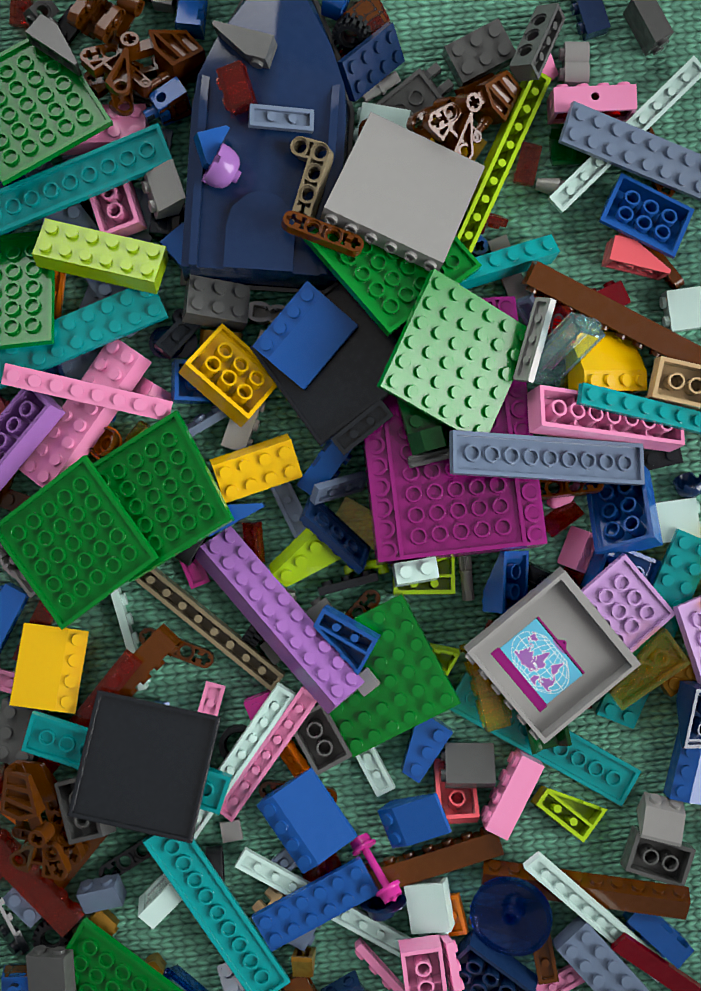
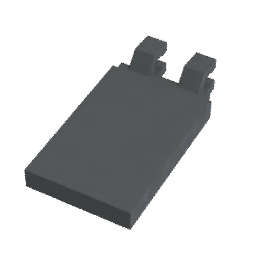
M436 62L426 71L419 68L376 104L411 110L415 114L425 107L433 106L436 99L444 98L446 94L454 89V84L450 79H447L439 87L434 84L432 80L441 73V67ZM422 120L416 121V124H414V126H416Z

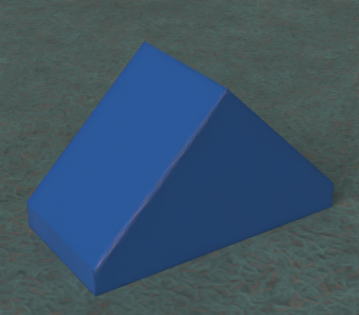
M227 125L197 132L193 137L202 168L207 169L211 165L230 129Z
M181 223L160 241V245L166 246L168 255L180 268L184 223Z

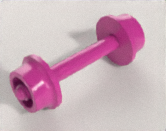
M368 833L358 835L350 843L353 849L352 855L357 856L363 853L383 887L376 893V896L380 897L384 904L390 901L396 902L397 897L402 894L399 886L400 881L396 880L389 883L369 849L376 843V840L371 839Z

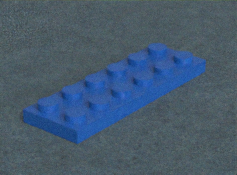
M358 856L253 913L252 919L272 952L372 898L379 889L363 860Z

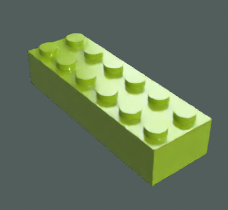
M46 218L32 252L37 267L153 294L158 293L169 260L166 246Z

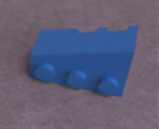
M177 0L175 30H187L194 39L205 40L208 0Z
M332 440L328 441L297 483V486L311 496L314 484L338 477L341 473L338 469L342 463L346 466L352 457L350 454L352 449L343 455Z
M328 604L323 607L313 625L321 636L336 649L340 657L354 669L353 671L357 675L363 669L381 636Z
M433 717L411 728L401 765L402 772L420 783L452 735L451 727Z
M627 911L622 914L626 920L625 925L633 932L638 931L641 934L640 938L648 945L652 944L656 948L655 951L664 959L667 958L677 969L694 952V949L684 936L661 916Z

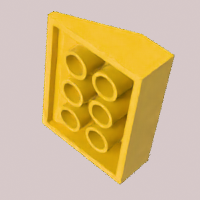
M223 323L185 362L178 372L240 427L249 420L277 387L250 347Z
M566 331L568 389L578 390L579 384L584 382L624 393L648 391L647 370L638 349L631 345L632 341L627 338L624 341L615 337V332Z
M24 623L9 705L75 714L89 631L70 628L61 630L60 627Z

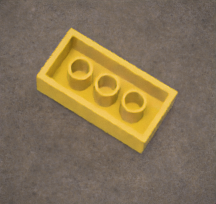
M288 434L210 459L219 490L226 503L303 477L292 440Z

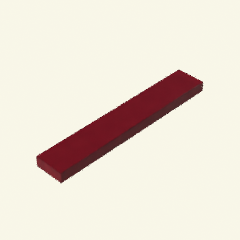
M624 932L611 944L614 952L670 990L701 991L700 983Z

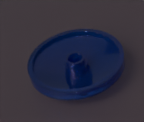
M501 876L488 880L476 891L470 906L471 924L479 939L489 948L503 955L525 956L534 953L546 943L550 935L553 923L550 904L544 894L526 880L511 876Z

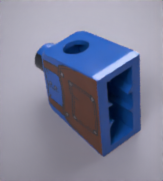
M176 76L149 95L152 106L142 111L148 123L159 118L162 125L167 126L190 116L192 108L187 91Z
M26 964L4 965L1 976L2 991H28Z

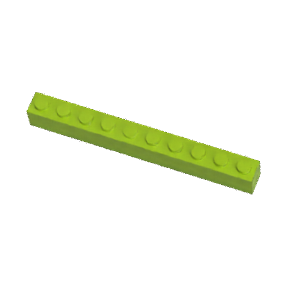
M541 73L539 80L521 81L520 87L522 90L506 122L501 124L483 163L485 168L456 233L457 238L471 253L551 82V78L544 73Z

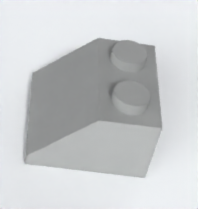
M170 159L148 171L141 182L143 192L149 198V210L151 213H154L155 219L179 215L186 199L174 161Z
M644 792L636 809L640 837L681 847L686 818L684 802L669 799L655 793Z

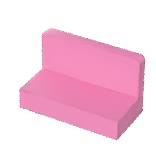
M571 526L557 563L585 574L595 550L592 533Z

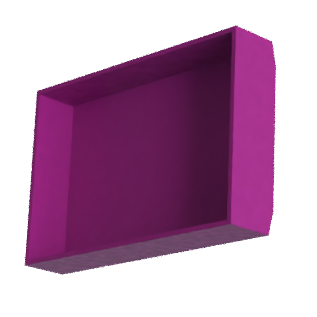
M515 296L482 298L518 321ZM405 324L395 331V334L398 336V338L400 337ZM513 379L490 433L533 436L532 433H529L528 391L526 382ZM390 395L383 400L394 416L362 441L376 565L394 564L435 556L436 559L537 548L548 544L539 480L450 474V458L410 468L407 458L412 456L396 397Z

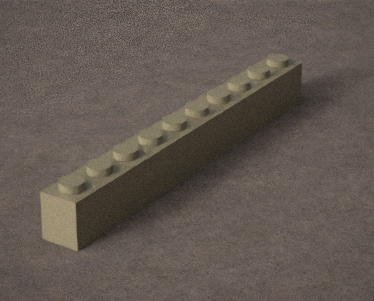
M157 567L135 580L270 691L285 676V671L277 665H273L270 659L258 649L241 639L242 636Z

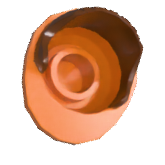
M111 426L104 428L105 431L93 448H90V453L98 460L123 443L119 431Z

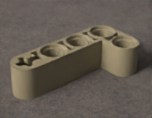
M298 136L292 140L290 149L299 160L307 163L292 211L306 214L316 219L334 160V154L326 143ZM306 145L305 151L298 153L299 147ZM322 150L327 151L325 157L318 158L319 152ZM320 171V176L313 180L312 174ZM309 192H314L313 198L309 201H306V194Z

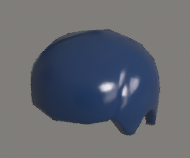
M692 472L680 474L672 481L680 497L695 498L701 494V474H699V477H696Z

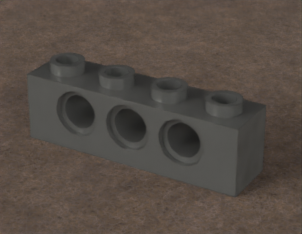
M559 3L536 6L514 57L510 62V70L517 82L539 80L566 19Z

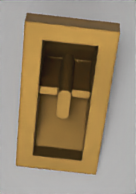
M307 946L305 951L295 947L291 957L293 977L313 978L316 947Z

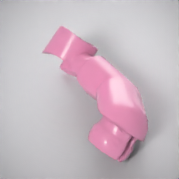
M573 482L569 489L572 491L578 490L580 483ZM575 496L547 499V505L555 509L571 503Z

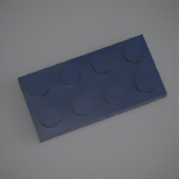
M393 22L384 24L337 61L349 101L356 102L405 62Z
M309 497L299 520L321 542H324L335 555L346 562L349 568L358 574L361 573L365 568L371 547L324 503L314 505Z

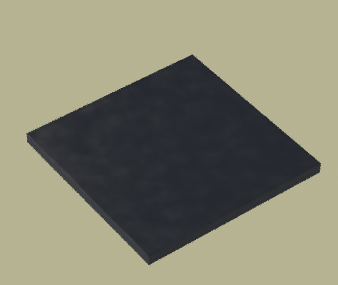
M339 280L321 293L350 317L358 327L305 390L258 352L253 345L250 346L252 352L321 447L378 400L382 399L383 401L391 395L377 387V384L399 339L395 332L387 337Z
M97 690L67 816L192 843L221 717Z

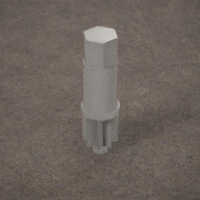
M459 556L463 601H472L475 598L471 556Z

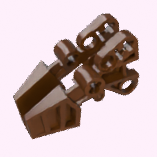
M76 0L68 12L67 23L93 40L98 39L104 44L112 43L120 49L121 35L130 30L135 17L142 13L145 1L117 0V5H114L108 0Z
M148 30L149 38L139 41V36L135 32L128 31L120 37V49L112 43L85 48L80 53L81 65L87 70L84 78L98 99L107 93L111 95L109 108L119 116L131 115L134 111V90L142 97L149 98L154 88L164 85L172 78L177 76L184 87L200 72L206 60L205 50L187 30ZM107 52L116 53L113 57H107L105 54ZM154 55L151 57L152 65L146 67L143 66V63L140 64L135 61ZM121 104H128L130 108L123 111L119 109V106Z
M504 70L496 75L488 73L454 90L455 97L450 96L436 99L433 106L425 107L408 118L406 127L408 130L429 140L433 138L435 143L461 154V148L464 146L468 151L467 158L471 159L474 153L473 143H479L482 140V132L490 125L506 122L522 88L508 70ZM473 119L478 121L476 128L473 126ZM423 120L422 123L417 125V128H415L414 124H416V121Z
M16 760L9 764L4 771L0 813L15 819L16 826L12 829L11 833L15 838L23 839L25 842L10 855V863L15 869L25 873L31 870L33 864L41 865L42 877L58 881L64 880L72 870L71 864L77 865L84 858L85 848L82 842L69 845L68 839L63 836V832L66 831L54 786L57 780L44 762ZM44 810L46 812L48 821H46V819L42 820L40 814ZM15 855L22 857L23 864L16 862Z

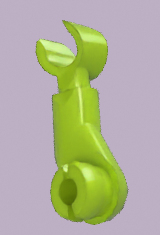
M367 560L363 571L378 568L379 574H385L389 572L388 564L376 565V560ZM347 565L344 566L345 575L354 572Z

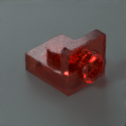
M490 213L481 234H484L487 223L488 227L499 229L500 226L506 228L508 219L502 215Z

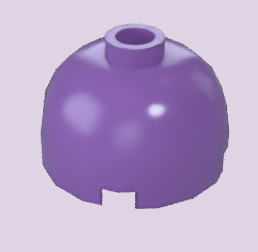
M222 143L201 181L214 188H225L231 182L236 183L242 173L238 170L240 159L237 153L231 147Z

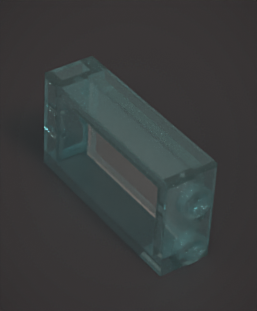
M571 312L546 337L534 382L555 387L606 336L601 329L602 324L595 318L590 319L583 314L578 315Z

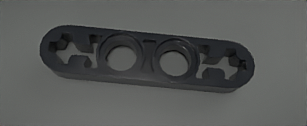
M148 834L104 862L99 869V877L110 875L104 872L106 868L111 869L115 864L117 868L112 871L111 875L119 873V876L152 856L149 851L145 855H141L137 851L139 845H144L143 839L151 834ZM122 856H129L131 864L127 866L122 865L120 858Z

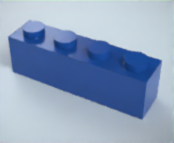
M11 582L0 586V654L30 598L23 588Z

